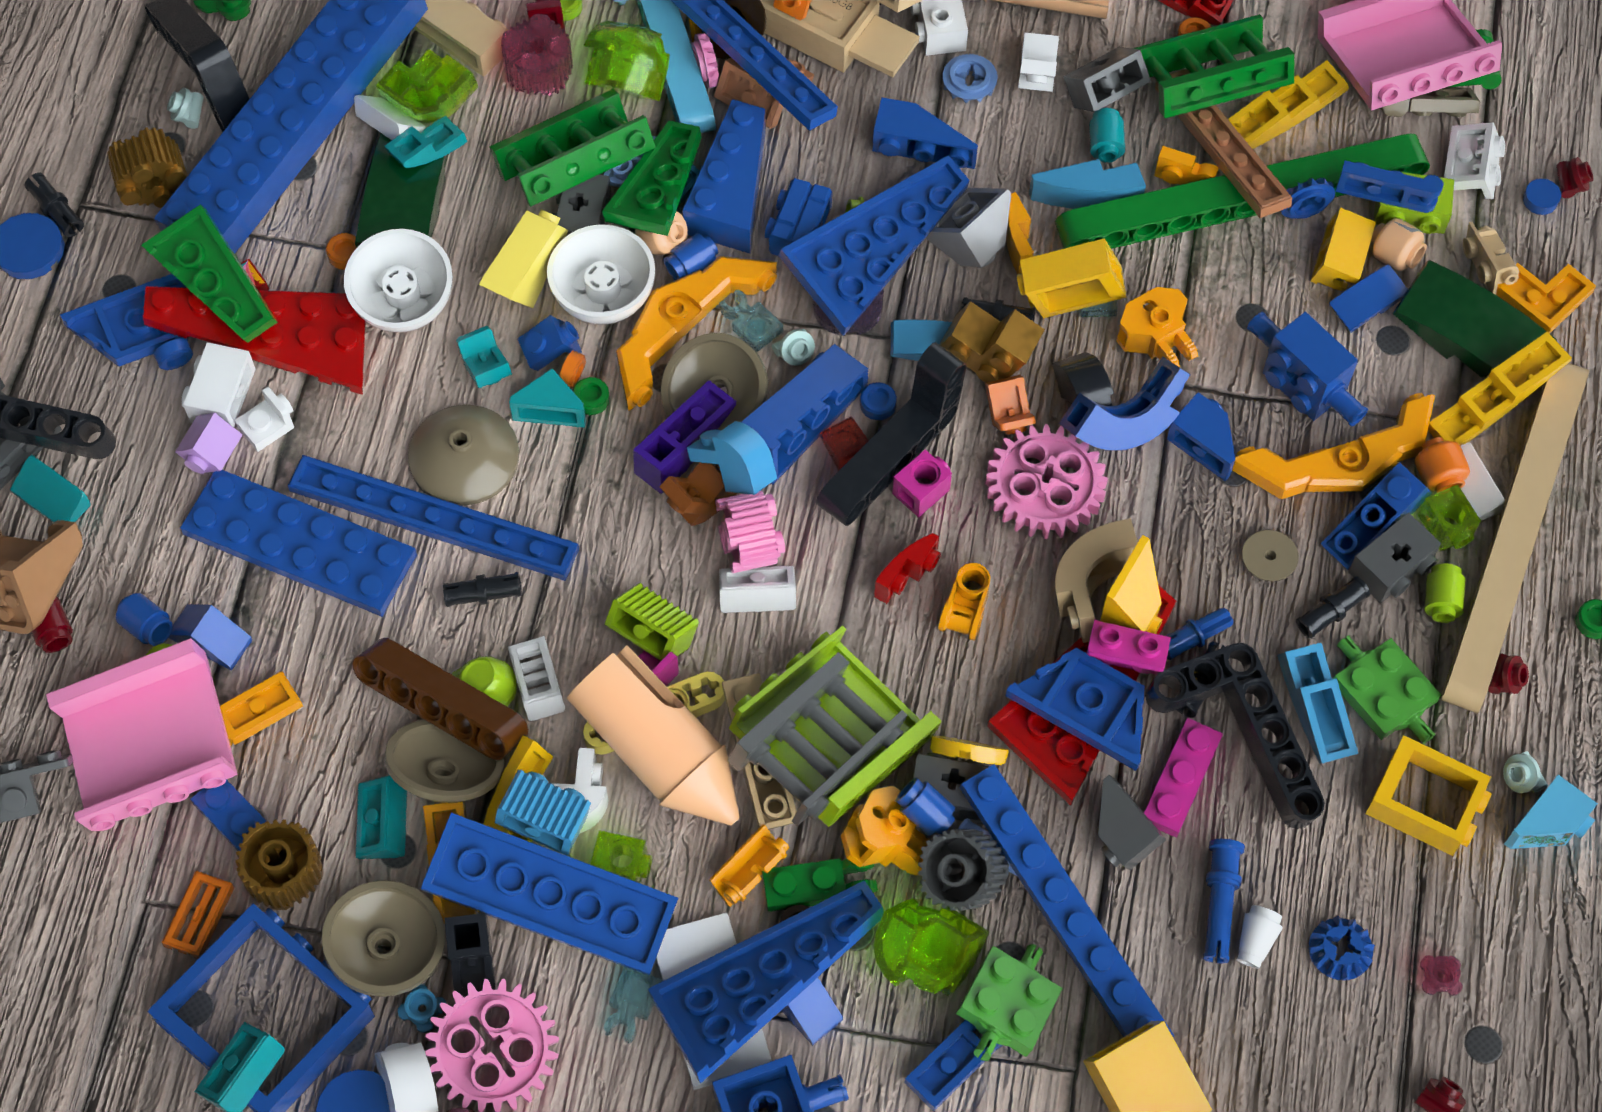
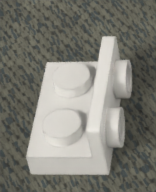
M1494 122L1452 126L1444 178L1454 179V190L1481 188L1485 199L1494 198L1495 186H1499L1501 182V170L1498 165L1499 157H1504L1505 155L1504 137L1498 135Z

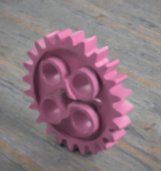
M1048 424L1044 425L1043 433H1037L1033 425H1030L1027 436L1021 431L1016 430L1014 442L1005 437L1002 444L1003 449L995 448L993 453L994 460H989L987 471L989 473L986 474L985 485L990 486L987 498L995 499L993 511L1004 510L1002 522L1004 523L1011 519L1016 520L1014 528L1016 532L1024 525L1029 527V537H1032L1037 529L1042 530L1044 539H1048L1050 530H1055L1057 535L1063 538L1065 527L1077 533L1079 521L1088 526L1091 514L1098 515L1101 505L1099 502H1104L1106 491L1103 489L1106 488L1108 479L1102 476L1104 475L1105 464L1097 463L1099 451L1088 453L1089 444L1086 442L1078 444L1076 442L1077 437L1073 434L1065 437L1063 426L1058 428L1056 434L1051 433ZM1036 458L1040 463L1033 464L1025 459ZM1070 467L1076 472L1066 473L1062 468ZM1026 489L1031 494L1020 495L1016 492V490ZM1062 499L1068 504L1057 505L1052 500Z
M484 979L483 991L477 992L470 982L467 985L468 996L463 997L457 991L452 992L455 1002L453 1007L443 1002L440 1003L439 1006L445 1017L444 1019L431 1017L430 1022L439 1030L438 1033L426 1034L425 1039L436 1043V1047L426 1050L425 1053L428 1058H437V1063L430 1067L431 1073L441 1072L443 1075L436 1083L437 1089L447 1085L451 1087L447 1100L452 1101L460 1094L464 1097L462 1101L463 1108H468L472 1101L478 1102V1112H484L487 1104L493 1105L494 1112H500L501 1104L507 1102L509 1107L515 1111L517 1110V1097L521 1096L528 1103L532 1101L529 1091L531 1086L540 1091L544 1090L545 1086L539 1079V1076L553 1075L554 1071L545 1065V1062L558 1059L559 1054L548 1050V1046L558 1043L559 1037L547 1035L546 1031L555 1025V1020L542 1021L541 1017L545 1014L548 1007L543 1005L535 1009L532 1006L536 997L534 992L523 999L520 997L521 984H518L512 992H507L506 981L502 979L498 989L492 990L489 980ZM494 1007H500L508 1013V1023L501 1028L490 1027L485 1020L486 1013ZM471 1016H475L490 1040L496 1041L500 1039L502 1041L499 1046V1052L514 1070V1077L510 1078L507 1076L493 1053L490 1052L486 1055L482 1053V1050L485 1048V1042L469 1022ZM459 1032H468L474 1037L475 1045L471 1051L459 1053L451 1045L453 1036ZM523 1040L531 1045L533 1054L529 1060L517 1062L511 1058L509 1048L514 1042ZM483 1065L493 1066L498 1071L499 1079L491 1087H483L476 1082L475 1073Z

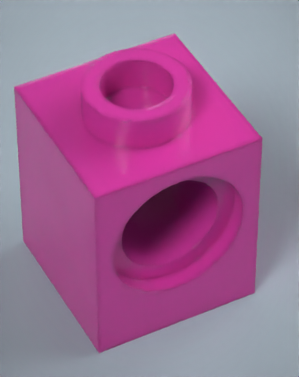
M925 449L894 476L892 494L919 518L950 491L951 470L942 458L933 457ZM926 478L931 480L932 483L921 484L917 480Z

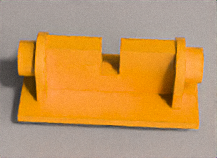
M762 824L709 881L727 906L731 907L738 901L744 902L746 895L762 880L760 877L762 871L768 873L781 859L784 860L787 857L786 851L790 847L782 838L778 837L775 839L766 825Z

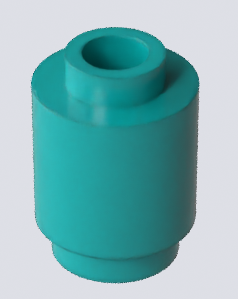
M1102 108L1093 113L1092 119L1089 122L1090 153L1101 162H1114L1125 153L1124 120L1115 109Z

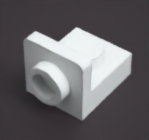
M269 386L262 390L265 398L264 401L235 419L238 429L257 452L294 428L290 413L293 412L292 406L282 393L276 396Z

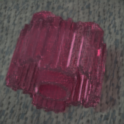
M535 14L528 22L525 19L522 24L517 22L516 27H510V30L503 33L501 51L507 82H510L511 88H515V92H525L527 90V94L534 92L537 95L538 92H541L543 95L552 97L554 92L558 94L559 89H565V80L568 81L569 75L572 74L573 59L569 35L566 34L564 28L561 29L560 24L555 25V21H550L547 15Z

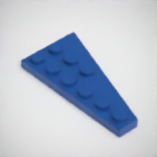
M948 155L781 248L779 258L844 336L964 193L970 180Z
M865 880L648 988L651 999L700 1084L885 917L881 903Z

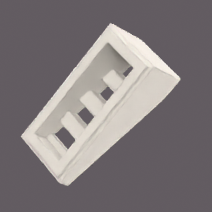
M545 636L508 646L528 720L535 721L564 712L565 705ZM542 654L541 658L520 663V660ZM546 668V670L524 676V674ZM550 682V684L528 690V688Z

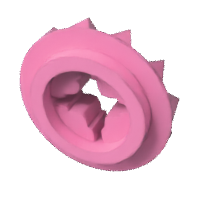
M705 33L695 34V42H692L691 46L703 82L707 89L716 87L719 82V72L713 45L710 42L709 36Z

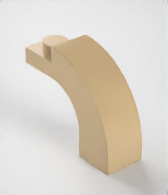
M1131 518L1111 522L1087 532L1067 549L1057 567L1055 589L1060 618L1069 616L1072 630L1079 628L1083 643L1089 642L1095 620L1090 602L1093 592L1101 583L1120 574L1138 543Z

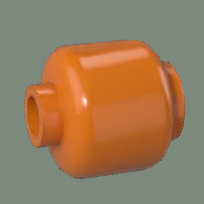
M1442 437L1426 441L1422 445L1423 450L1417 454L1414 460L1422 483L1430 491L1437 492V495H1447L1464 487L1466 484L1464 480L1469 476L1470 468L1460 444L1455 441H1444Z

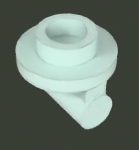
M182 88L179 92L174 91L167 105V110L171 112V120L182 122L191 129L198 128L204 96L198 92H190L187 88Z
M803 328L787 333L783 339L772 344V349L777 357H782L790 365L798 366L806 363L812 357L815 343L812 336Z
M1528 751L1513 755L1506 761L1503 768V776L1511 790L1517 793L1531 791L1536 793L1548 786L1540 772L1538 763L1531 757Z

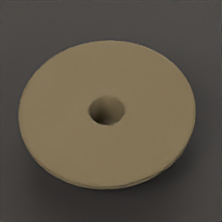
M1258 531L1245 541L1242 548V560L1245 567L1252 575L1261 580H1283L1294 572L1298 564L1299 555L1294 542L1288 536L1278 531Z

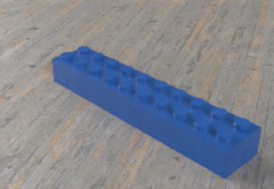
M329 0L154 217L160 230H164L201 204L206 208L235 254L355 103L354 96L362 94L428 10L426 1Z

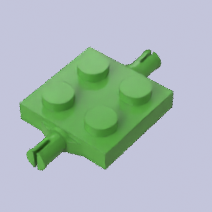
M1346 636L1337 644V647L1346 655L1351 663L1347 668L1336 674L1333 679L1337 678L1341 695L1380 740H1383L1397 730L1408 727L1423 745L1436 735L1420 717L1425 710L1436 704L1442 695L1392 638L1377 648L1362 652L1350 636Z
M1027 945L1021 961L992 946L987 952L956 1012L958 1016L973 1024L982 1034L977 1047L974 1049V1055L977 1058L984 1051L980 1060H990L996 1044L1009 1046L1027 1057L1040 1036L1063 988L1035 970L1043 954L1040 947L1033 954L1037 945Z

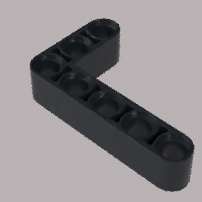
M153 0L144 4L147 15L157 32L195 73L214 117L223 132L250 99L224 42L185 0Z
M932 343L924 351L917 363L911 399L827 482L820 491L816 504L845 526L853 523L893 482L894 476L914 460L951 422L959 406L967 364L938 343Z
M0 394V438L92 459L106 458L112 454L116 447L115 435L95 415ZM30 416L25 425L18 427L21 419ZM65 424L64 429L60 433L53 435V431L57 426ZM101 432L97 440L88 443V439L92 434Z
M1235 643L1159 672L1146 689V702L1150 708L1156 712L1168 713L1223 692L1283 822L1291 828L1301 829L1311 824L1321 815L1325 804L1323 795L1260 659L1251 646L1244 643ZM1233 658L1240 661L1244 671L1234 670L1229 664V659ZM1194 672L1204 673L1209 679V685L1199 683L1194 677ZM1164 684L1171 687L1175 697L1168 698L1162 695L1159 685ZM1249 693L1256 696L1260 707L1251 706L1246 701L1245 694ZM1265 728L1272 731L1276 737V743L1265 740L1261 730ZM1278 764H1284L1290 768L1293 775L1292 779L1285 778L1280 774ZM1295 800H1302L1306 803L1309 815L1298 812L1295 808Z

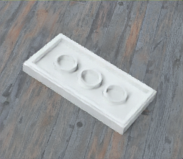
M727 912L666 930L656 957L662 981L737 944ZM762 1028L701 1084L685 1058L693 1090L710 1086L713 1081L772 1061Z

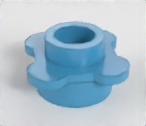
M419 985L412 989V992L406 997L405 1003L399 1006L398 1015L402 1020H410L414 1023L419 1032L426 1033L433 1028V1024L430 1022L431 1017H437L443 1013L439 1005L441 1002L446 1003V1000L443 997H435L428 990L427 986ZM421 1005L426 1006L424 1012L419 1011Z

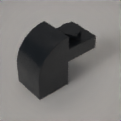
M1084 352L1052 363L1061 398L1070 401L1072 405L1078 394L1081 393L1100 405L1112 406L1110 395L1114 394L1103 365L1096 356Z
M480 913L444 918L454 991H457L463 997L468 996L467 985L470 982L477 992L483 991L484 979H488L491 989L496 990L492 943L487 914Z

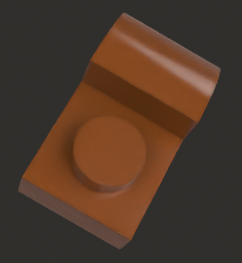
M699 463L687 478L668 476L660 485L662 491L668 496L666 499L667 503L680 513L691 526L704 523L719 512L716 510V499L737 494L725 491L719 464Z

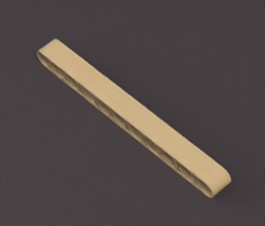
M1568 363L1542 385L1505 498V505L1502 508L1440 698L1441 701L1477 714L1483 705L1590 371L1588 369Z

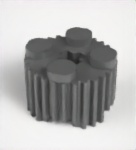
M954 829L944 831L943 834L933 835V840L926 841L928 846L921 848L923 854L920 857L923 859V862L918 864L922 868L918 875L923 876V879L920 880V884L923 887L920 890L927 893L925 898L933 899V905L942 904V908H950L951 911L981 908L983 905L989 904L990 900L996 899L995 893H1001L1000 885H1005L1004 880L1009 876V864L1005 860V855H1000L1002 848H996L997 841H990V835H983L982 831L975 829ZM959 863L964 864V877H961L959 874L962 871V866Z

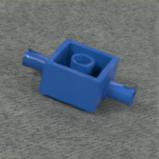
M1263 311L1258 313L1249 322L1247 329L1269 348L1262 373L1272 387L1280 389L1291 400L1296 410L1300 413H1305L1315 421L1332 407L1351 427L1358 424L1365 417L1368 409L1347 391L1358 359L1306 311L1282 330Z
M792 1055L712 1082L713 1095L719 1112H759V1109L765 1107L768 1112H814L838 1102L849 1100L840 1074L808 1087L802 1084Z

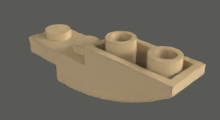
M760 673L722 682L731 722L735 716V713L732 711L734 706L745 695L750 694L754 697L760 692L759 688L762 685ZM733 733L736 745L740 739ZM749 762L742 771L759 828L762 824L766 825L769 830L794 824L792 819L797 811L792 794L760 764L754 765Z

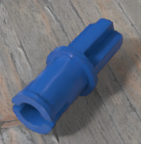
M1219 608L1196 621L1188 619L1186 625L1165 635L1171 637L1167 659L1172 660L1181 653L1196 646L1203 647L1206 639L1231 627L1233 619L1226 608Z

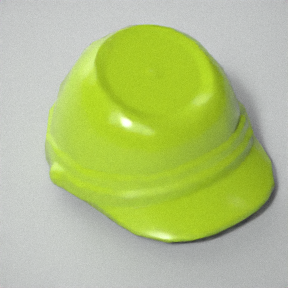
M479 656L469 660L462 667L452 672L453 676L507 707L515 698L517 691L516 676L513 669L505 661L492 656Z

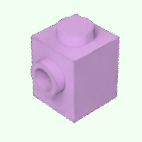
M216 413L196 416L175 453L185 459L184 464L196 473L204 474L221 471L243 434Z

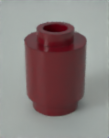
M57 596L43 622L31 631L36 645L42 647L46 653L60 651L69 646L73 640L71 636L73 632L72 626Z

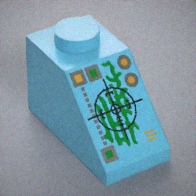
M1557 775L1514 829L1504 845L1510 849L1563 846L1568 843L1574 834L1581 839L1595 821L1589 814L1598 803L1563 777Z

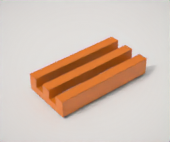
M195 871L163 938V946L171 950L172 948L185 955L187 953L191 954L194 958L199 959L205 953L235 888L234 885L228 881ZM202 884H208L182 941L177 940ZM217 888H219V889H220V890H219V893H218V895H217V897H216V899H215V901H214V903H213V905H212V908H211V910H210V912H209V914H208V916H207V918H206V920H205V923H204V925H203V927H202V929H201V931H200V933H199V935H198V937H197V940H196L195 944L192 945V942H193V940H194V937H195V935H196V933H197V931H198V929H199V927H200V925H201V923H202V920H203V918H204V916H205V914H206V912H207V910H208V908H209V905H210V903H211V901H212V899H213V897H214V895H215V893H216V891H217Z

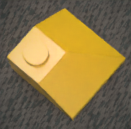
M1142 535L1106 596L1100 621L1156 634L1163 619L1157 617L1161 606V597L1150 540Z

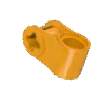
M968 563L959 569L950 596L947 598L938 626L939 631L944 632L946 629L969 635V640H976L988 599L991 578L989 571L983 565ZM975 581L982 587L978 590H969L963 584Z

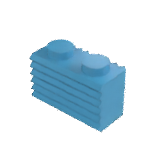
M518 770L497 809L494 823L568 856L587 819L591 802L585 800V797L574 789L566 788L562 790L559 786H554L539 773H525L523 770Z

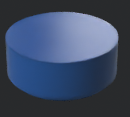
M1535 179L1531 181L1523 194V202L1526 208L1538 215L1552 213L1557 208L1561 199L1559 187L1548 179Z
M186 339L168 341L154 352L157 364L163 370H174L182 367L193 356V351Z
M876 382L867 385L862 390L860 408L866 417L872 420H885L895 412L897 396L891 386Z

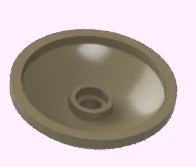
M709 333L689 340L673 354L663 373L661 399L667 417L676 411L708 380L719 388L726 387L727 394L736 400V406L718 430H723L734 421H743L761 406L767 398L768 378L763 361L750 345L729 334Z
M456 405L437 411L420 424L409 444L408 463L414 481L425 494L460 506L473 505L494 497L509 484L518 467L519 446L512 427L498 413L477 405ZM459 440L467 441L461 446L455 444Z
M426 720L412 722L396 731L389 739L385 751L387 771L399 786L419 798L439 803L464 802L486 794L499 782L504 767V758L493 760Z
M373 881L349 890L331 907L322 929V950L329 969L347 987L370 996H394L418 987L433 974L441 961L445 947V927L441 914L435 904L418 889L396 881ZM386 945L391 950L388 953L382 954L376 948Z

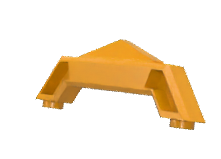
M718 256L703 271L698 270L654 289L631 332L632 336L616 350L628 411L632 410L636 405L638 407L644 406L652 397L653 377L650 367L730 293L755 295L760 290L764 292L769 290L777 279V262Z
M1416 393L1404 400L1400 408L1395 426L1360 436L1357 440L1329 449L1322 448L1285 460L1267 448L1257 450L1254 446L1243 448L1235 454L1232 471L1279 499L1288 498L1303 492L1363 491L1400 461L1415 457L1423 450L1422 445L1426 441L1435 395L1424 396L1423 393Z

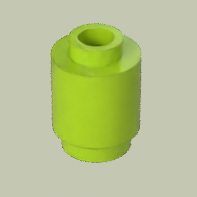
M1437 564L1431 568V573L1426 578L1425 613L1437 622H1452L1464 613L1465 577L1462 575V569L1454 564Z

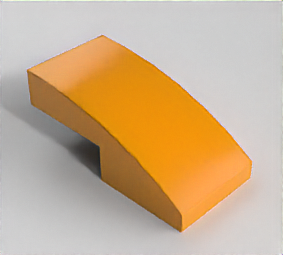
M1013 192L1011 193L1006 243L1012 264L1017 274L1022 273L1020 260L1033 257L1034 251L1027 240L1029 238L1031 218L1017 193Z

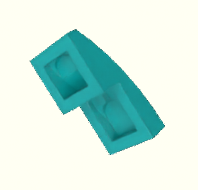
M444 115L422 132L411 126L386 144L385 148L404 168H411L435 161L458 149L468 141L464 132Z

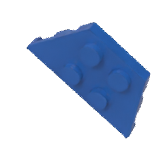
M173 274L60 314L65 327L118 367L154 354L158 347L174 339H186L188 341V338L144 325L143 313L146 286L187 288Z
M1075 648L1062 655L1058 662L1048 663L1036 670L1035 675L1019 684L1015 682L1007 688L1006 697L1137 771L1141 762L1142 708L1145 688L1141 683L1095 657L1089 656L1079 648Z

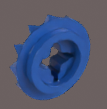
M1309 178L1307 182H1298L1296 187L1288 188L1286 191L1292 197V205L1281 210L1283 216L1291 219L1308 218L1320 213L1335 197V189L1332 182H1327L1325 178L1317 180Z
M1336 916L1333 919L1322 921L1314 929L1309 939V954L1316 968L1324 975L1336 980H1351L1361 976L1369 968L1373 961L1375 945L1371 942L1368 929H1363L1356 923L1355 919L1348 920ZM1346 935L1348 936L1347 941H1349L1347 947L1353 952H1345L1336 961L1337 947L1331 943L1332 941L1338 943Z

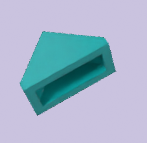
M553 368L510 396L509 404L513 421L583 428L586 426L584 403Z

